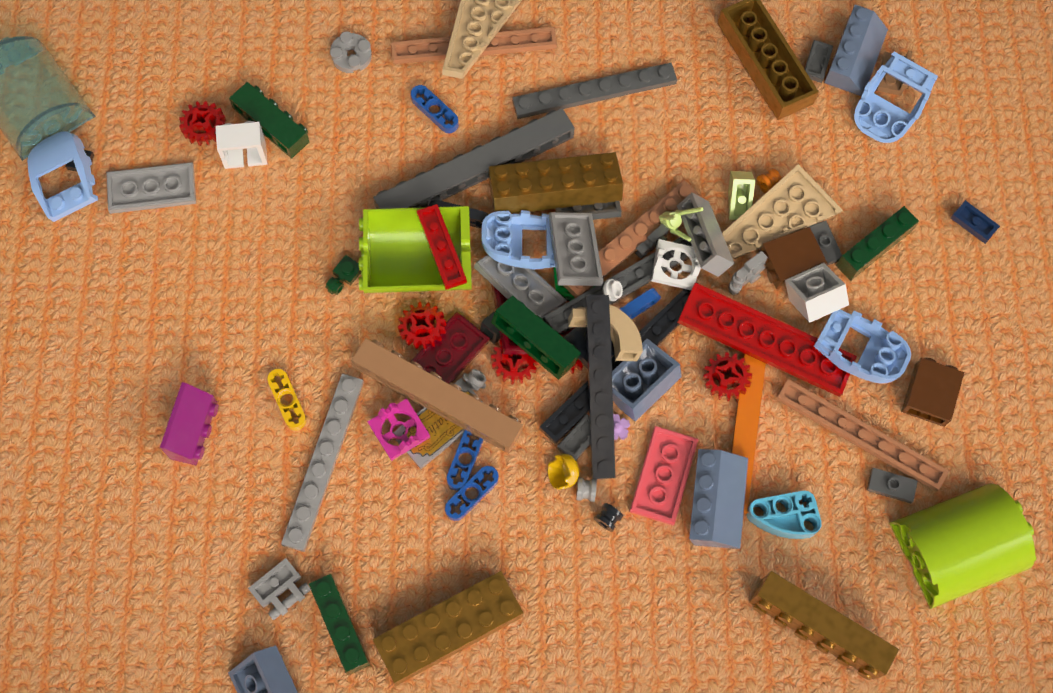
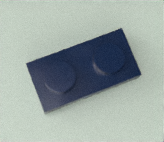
M966 200L951 217L953 221L984 244L988 242L1000 227V225Z

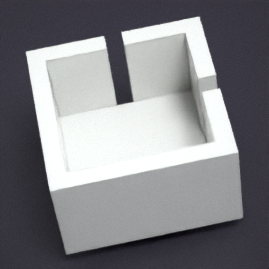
M259 122L225 123L221 126H216L217 150L225 169L244 167V148H247L248 167L268 165L266 141Z

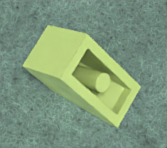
M730 171L728 189L729 220H737L752 206L755 178L752 172Z

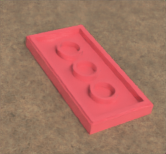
M658 426L654 427L630 508L631 513L674 526L698 443L697 438Z

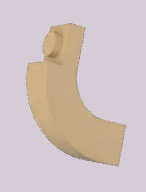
M610 305V333L614 346L615 361H638L643 352L640 333L627 314L617 307ZM585 307L572 309L568 318V327H586Z

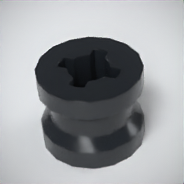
M604 503L601 513L596 514L594 520L604 529L613 532L616 522L623 518V514L612 505Z

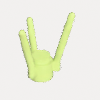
M703 207L676 210L675 212L666 211L659 216L660 224L663 223L670 229V233L676 234L690 242L692 240L691 237L678 230L682 223L681 216L701 212Z

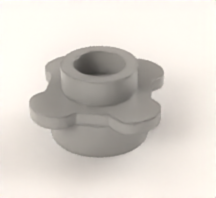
M472 369L469 374H463V379L469 388L478 391L480 388L484 389L486 387V377L481 371Z

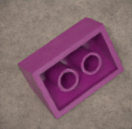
M184 382L181 383L160 448L170 460L197 466L198 460H201L204 455L205 447L203 444L205 438L210 436L212 429L210 423L212 417L217 415L219 405L213 395Z

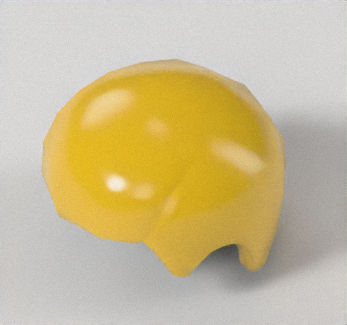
M569 454L555 455L556 459L548 463L549 482L557 490L570 488L575 485L579 477L578 463Z

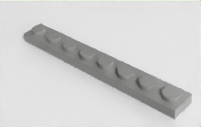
M342 374L281 543L284 547L301 552L306 550L362 390L363 379Z

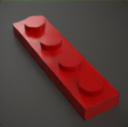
M438 204L417 210V217L445 290L466 284L465 273Z

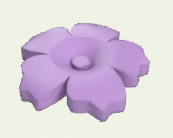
M613 414L614 440H617L618 437L624 440L628 437L627 428L630 427L629 420L625 418L620 420L619 414Z

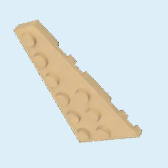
M461 0L442 75L463 79L522 0Z
M798 164L722 234L732 259H736L761 248L762 243L805 229L837 215L843 210Z

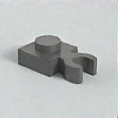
M662 223L647 237L646 241L636 248L635 254L642 259L649 251L656 248L659 239L667 241L666 237L669 229Z

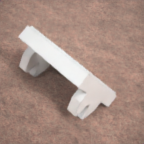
M659 239L656 245L651 281L691 290L701 269L693 247ZM674 250L673 258L669 260L662 258L666 252ZM681 252L689 257L692 265L684 264L680 259ZM670 262H679L681 265V270H672L670 268ZM661 266L667 268L671 273L670 277L663 272ZM682 271L690 273L684 279H677L678 274Z

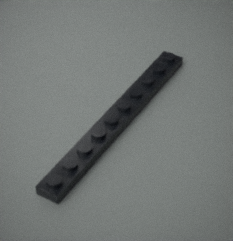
M683 289L639 331L642 343L649 339L658 346L680 325L677 321L691 290ZM615 355L611 358L612 371L623 362L615 361ZM588 381L539 426V429L554 444L561 440L589 413Z

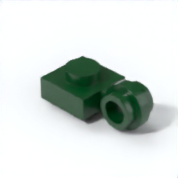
M345 255L333 270V274L337 278L331 277L326 283L325 288L328 289L330 294L338 295L344 287L343 282L351 286L361 274L359 263Z

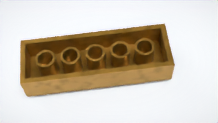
M743 0L722 9L717 24L777 120L813 105L819 91L761 0Z
M616 152L489 166V181L494 212L510 211L511 214L521 213V210L530 212L622 201L623 180Z
M499 571L374 638L373 642L394 684L397 686L521 619L524 613L503 573Z
M770 571L761 580L749 601L756 612L762 615H770L774 618L773 621L783 628H791L795 631L794 634L804 641H812L816 644L815 647L825 654H833L837 657L836 660L846 667H854L858 670L857 673L867 680H874L886 675L900 650L773 571Z

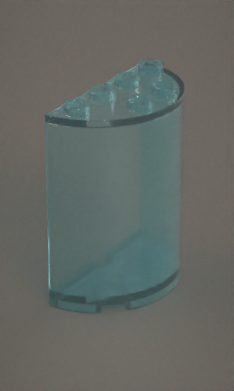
M18 36L12 38L5 37L0 41V130L22 161L28 158L31 150L42 140L58 132H71L96 117L40 40L29 36Z

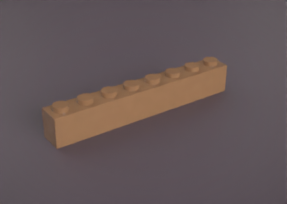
M365 338L351 360L353 368L508 454L522 433L523 425L515 416L502 414L501 410L495 405L489 404L488 406L484 404L475 394L470 393L468 395L464 393L455 383L450 382L448 384L444 382L437 373L424 371L423 367L417 362L404 360L400 353L394 350L391 352L386 350L384 345L376 340L370 341Z

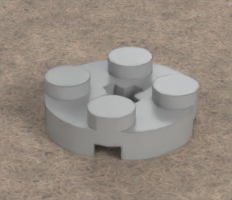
M348 31L343 32L340 37L334 40L330 48L333 64L338 70L345 73H354L353 71L359 69L360 71L364 70L372 59L370 42L359 34ZM354 50L356 54L347 56V51Z

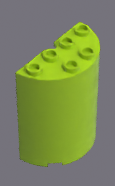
M469 206L439 207L467 279L466 284L445 290L417 217L416 211L423 208L363 209V218H359V229L363 231V237H359V249L361 251V257H359V270H361L359 290H363L364 293L472 290Z
M986 484L889 523L906 559L910 561L913 567V574L930 609L1032 568L1034 561H1036L1032 537L1034 535L1033 527L1026 521L1020 502L1014 501L998 484Z

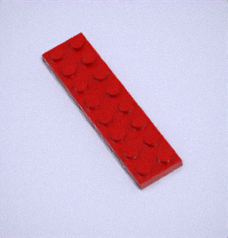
M696 282L694 283L677 323L838 397L843 394L850 373L838 368L814 347L818 338ZM839 348L838 351L842 353V357L851 363L855 362L856 355Z

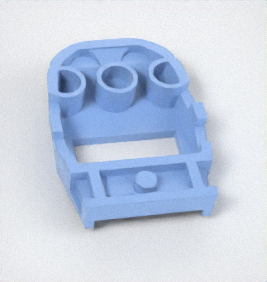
M894 51L891 54V58L885 65L879 68L864 88L863 95L856 106L854 114L857 127L865 135L878 142L891 143L899 140L921 115L938 76ZM886 73L922 93L910 114L874 94Z
M67 131L58 132L42 140L31 150L27 160L32 191L47 218L53 222L98 200V196L94 195L92 186L95 185V178L91 174V159L86 155L81 139ZM74 160L81 182L46 199L38 178Z
M521 210L520 214H511L510 211H497L485 217L482 222L481 241L485 251L492 259L506 265L532 270L555 267L548 214L542 213V216L531 215L530 211ZM522 229L546 230V256H542V258L522 256Z
M841 309L832 312L814 347L838 368L864 380L881 384L892 382L905 372L911 359V350L908 343L894 331L888 332L881 327L883 323L875 319L870 321L861 317L862 314L853 311L852 314H849ZM850 327L870 338L858 363L854 361L851 363L842 357V353L838 351Z

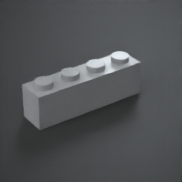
M691 192L677 205L678 210L703 207V211L685 214L681 218L688 236L692 239L691 244L700 267L719 277L734 264V261L709 201Z

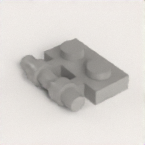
M762 251L733 274L732 281L728 286L729 292L732 295L739 293L742 286L748 282L752 284L761 277L760 272L764 270V264L768 258Z
M286 558L248 588L263 608L272 602L275 608L268 614L273 621L280 615H285L288 612L287 609L297 601L301 602L305 598L304 595L311 590L306 582L297 588L294 583L301 576ZM289 588L292 594L280 602L277 597Z

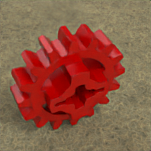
M196 101L195 107L189 104V111L183 110L184 117H179L181 123L179 127L184 138H188L192 144L197 141L199 146L202 145V142L210 145V140L212 139L217 142L216 126H221L226 122L222 109L217 108L215 103L209 106L207 101L203 105Z
M418 302V307L416 308L413 305H409V312L403 310L404 317H399L398 319L400 322L398 330L401 332V339L405 340L408 346L413 343L414 348L418 349L419 345H422L425 350L427 349V344H431L434 347L435 340L442 341L440 334H446L445 326H447V323L443 319V312H439L438 306L431 308L429 302L425 306ZM434 320L437 321L436 328L433 327ZM409 323L411 324L410 332L408 331Z
M501 340L499 341L500 348L494 346L493 352L495 354L491 355V361L494 362L491 364L492 369H497L495 372L497 377L503 375V382L511 379L512 385H514L515 380H519L520 384H523L524 377L528 380L531 379L530 372L536 374L537 368L535 366L539 365V363L530 355L517 354V363L513 367L512 360L515 354H503Z
M725 352V357L723 358L716 354V361L711 358L709 359L710 366H705L704 371L707 374L703 375V380L707 381L705 383L706 389L712 388L710 391L711 396L717 393L718 400L726 396L727 401H730L731 396H734L737 400L739 399V393L746 394L747 390L745 387L751 386L749 379H752V373L748 372L750 365L744 366L745 358L738 360L736 353L733 357H729L728 352ZM736 367L739 368V370L742 373V376L740 373L737 372ZM727 374H730L731 377H729L728 380L724 379V377H726ZM713 377L715 380H718L719 387L715 384Z

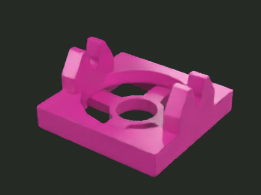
M407 399L398 404L390 403L387 409L382 408L378 412V416L367 421L391 461L430 438V434ZM394 414H405L410 416L411 419L405 423L397 421ZM388 419L391 423L390 431L383 435L382 425ZM396 425H403L406 428L405 434L396 436L393 434V428ZM416 425L415 436L408 438V429ZM395 438L402 442L399 446L389 444L388 441Z

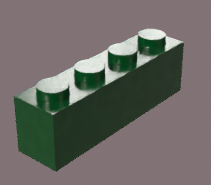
M246 82L229 97L232 108L247 121L259 122L263 135L291 159L309 143L308 130L301 123H295L287 111H281L273 99H267L258 86L255 85L253 87L250 83Z
M903 206L843 254L836 267L852 281L909 235L919 220Z
M511 296L494 313L491 323L558 380L576 364L581 352L514 296Z
M329 574L309 583L345 673L349 676L370 666L333 576Z

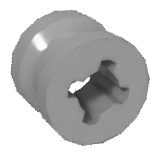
M578 477L576 500L588 499L590 502H595L597 479L588 481Z

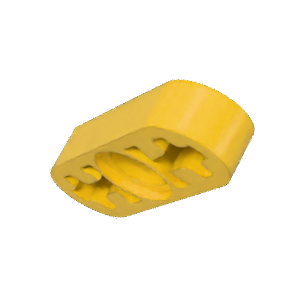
M274 369L268 374V384L287 426L291 430H300L306 424V416L286 372L282 369ZM276 376L283 378L281 382L284 389L280 390L278 384L274 382ZM285 394L293 396V401L289 405L281 403V398ZM294 409L296 416L300 417L298 419L299 423L295 424L291 421L293 419L290 410Z

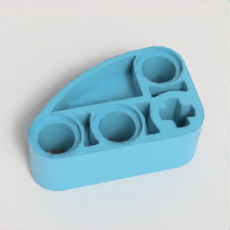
M798 491L756 499L750 504L746 514L748 520L760 529L788 539L811 538L822 526L816 499L809 491ZM801 499L803 502L807 503L806 507H804L803 504H799V501ZM776 503L783 504L786 508V511H778L776 508ZM753 507L761 508L763 516L754 514ZM804 521H809L813 524V531L805 528Z

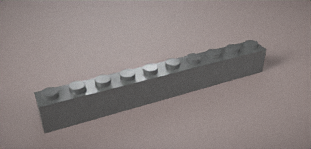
M563 108L557 111H550L546 116L540 119H533L521 128H514L502 137H495L483 146L478 145L464 155L459 154L447 163H440L428 172H421L411 180L399 182L394 188L380 191L373 197L376 209L429 207L431 200L442 201L488 179L489 166L522 163L574 138L575 127Z

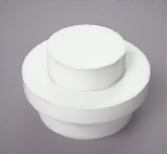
M608 279L603 286V294L609 295V301H616L622 296V285L619 281Z

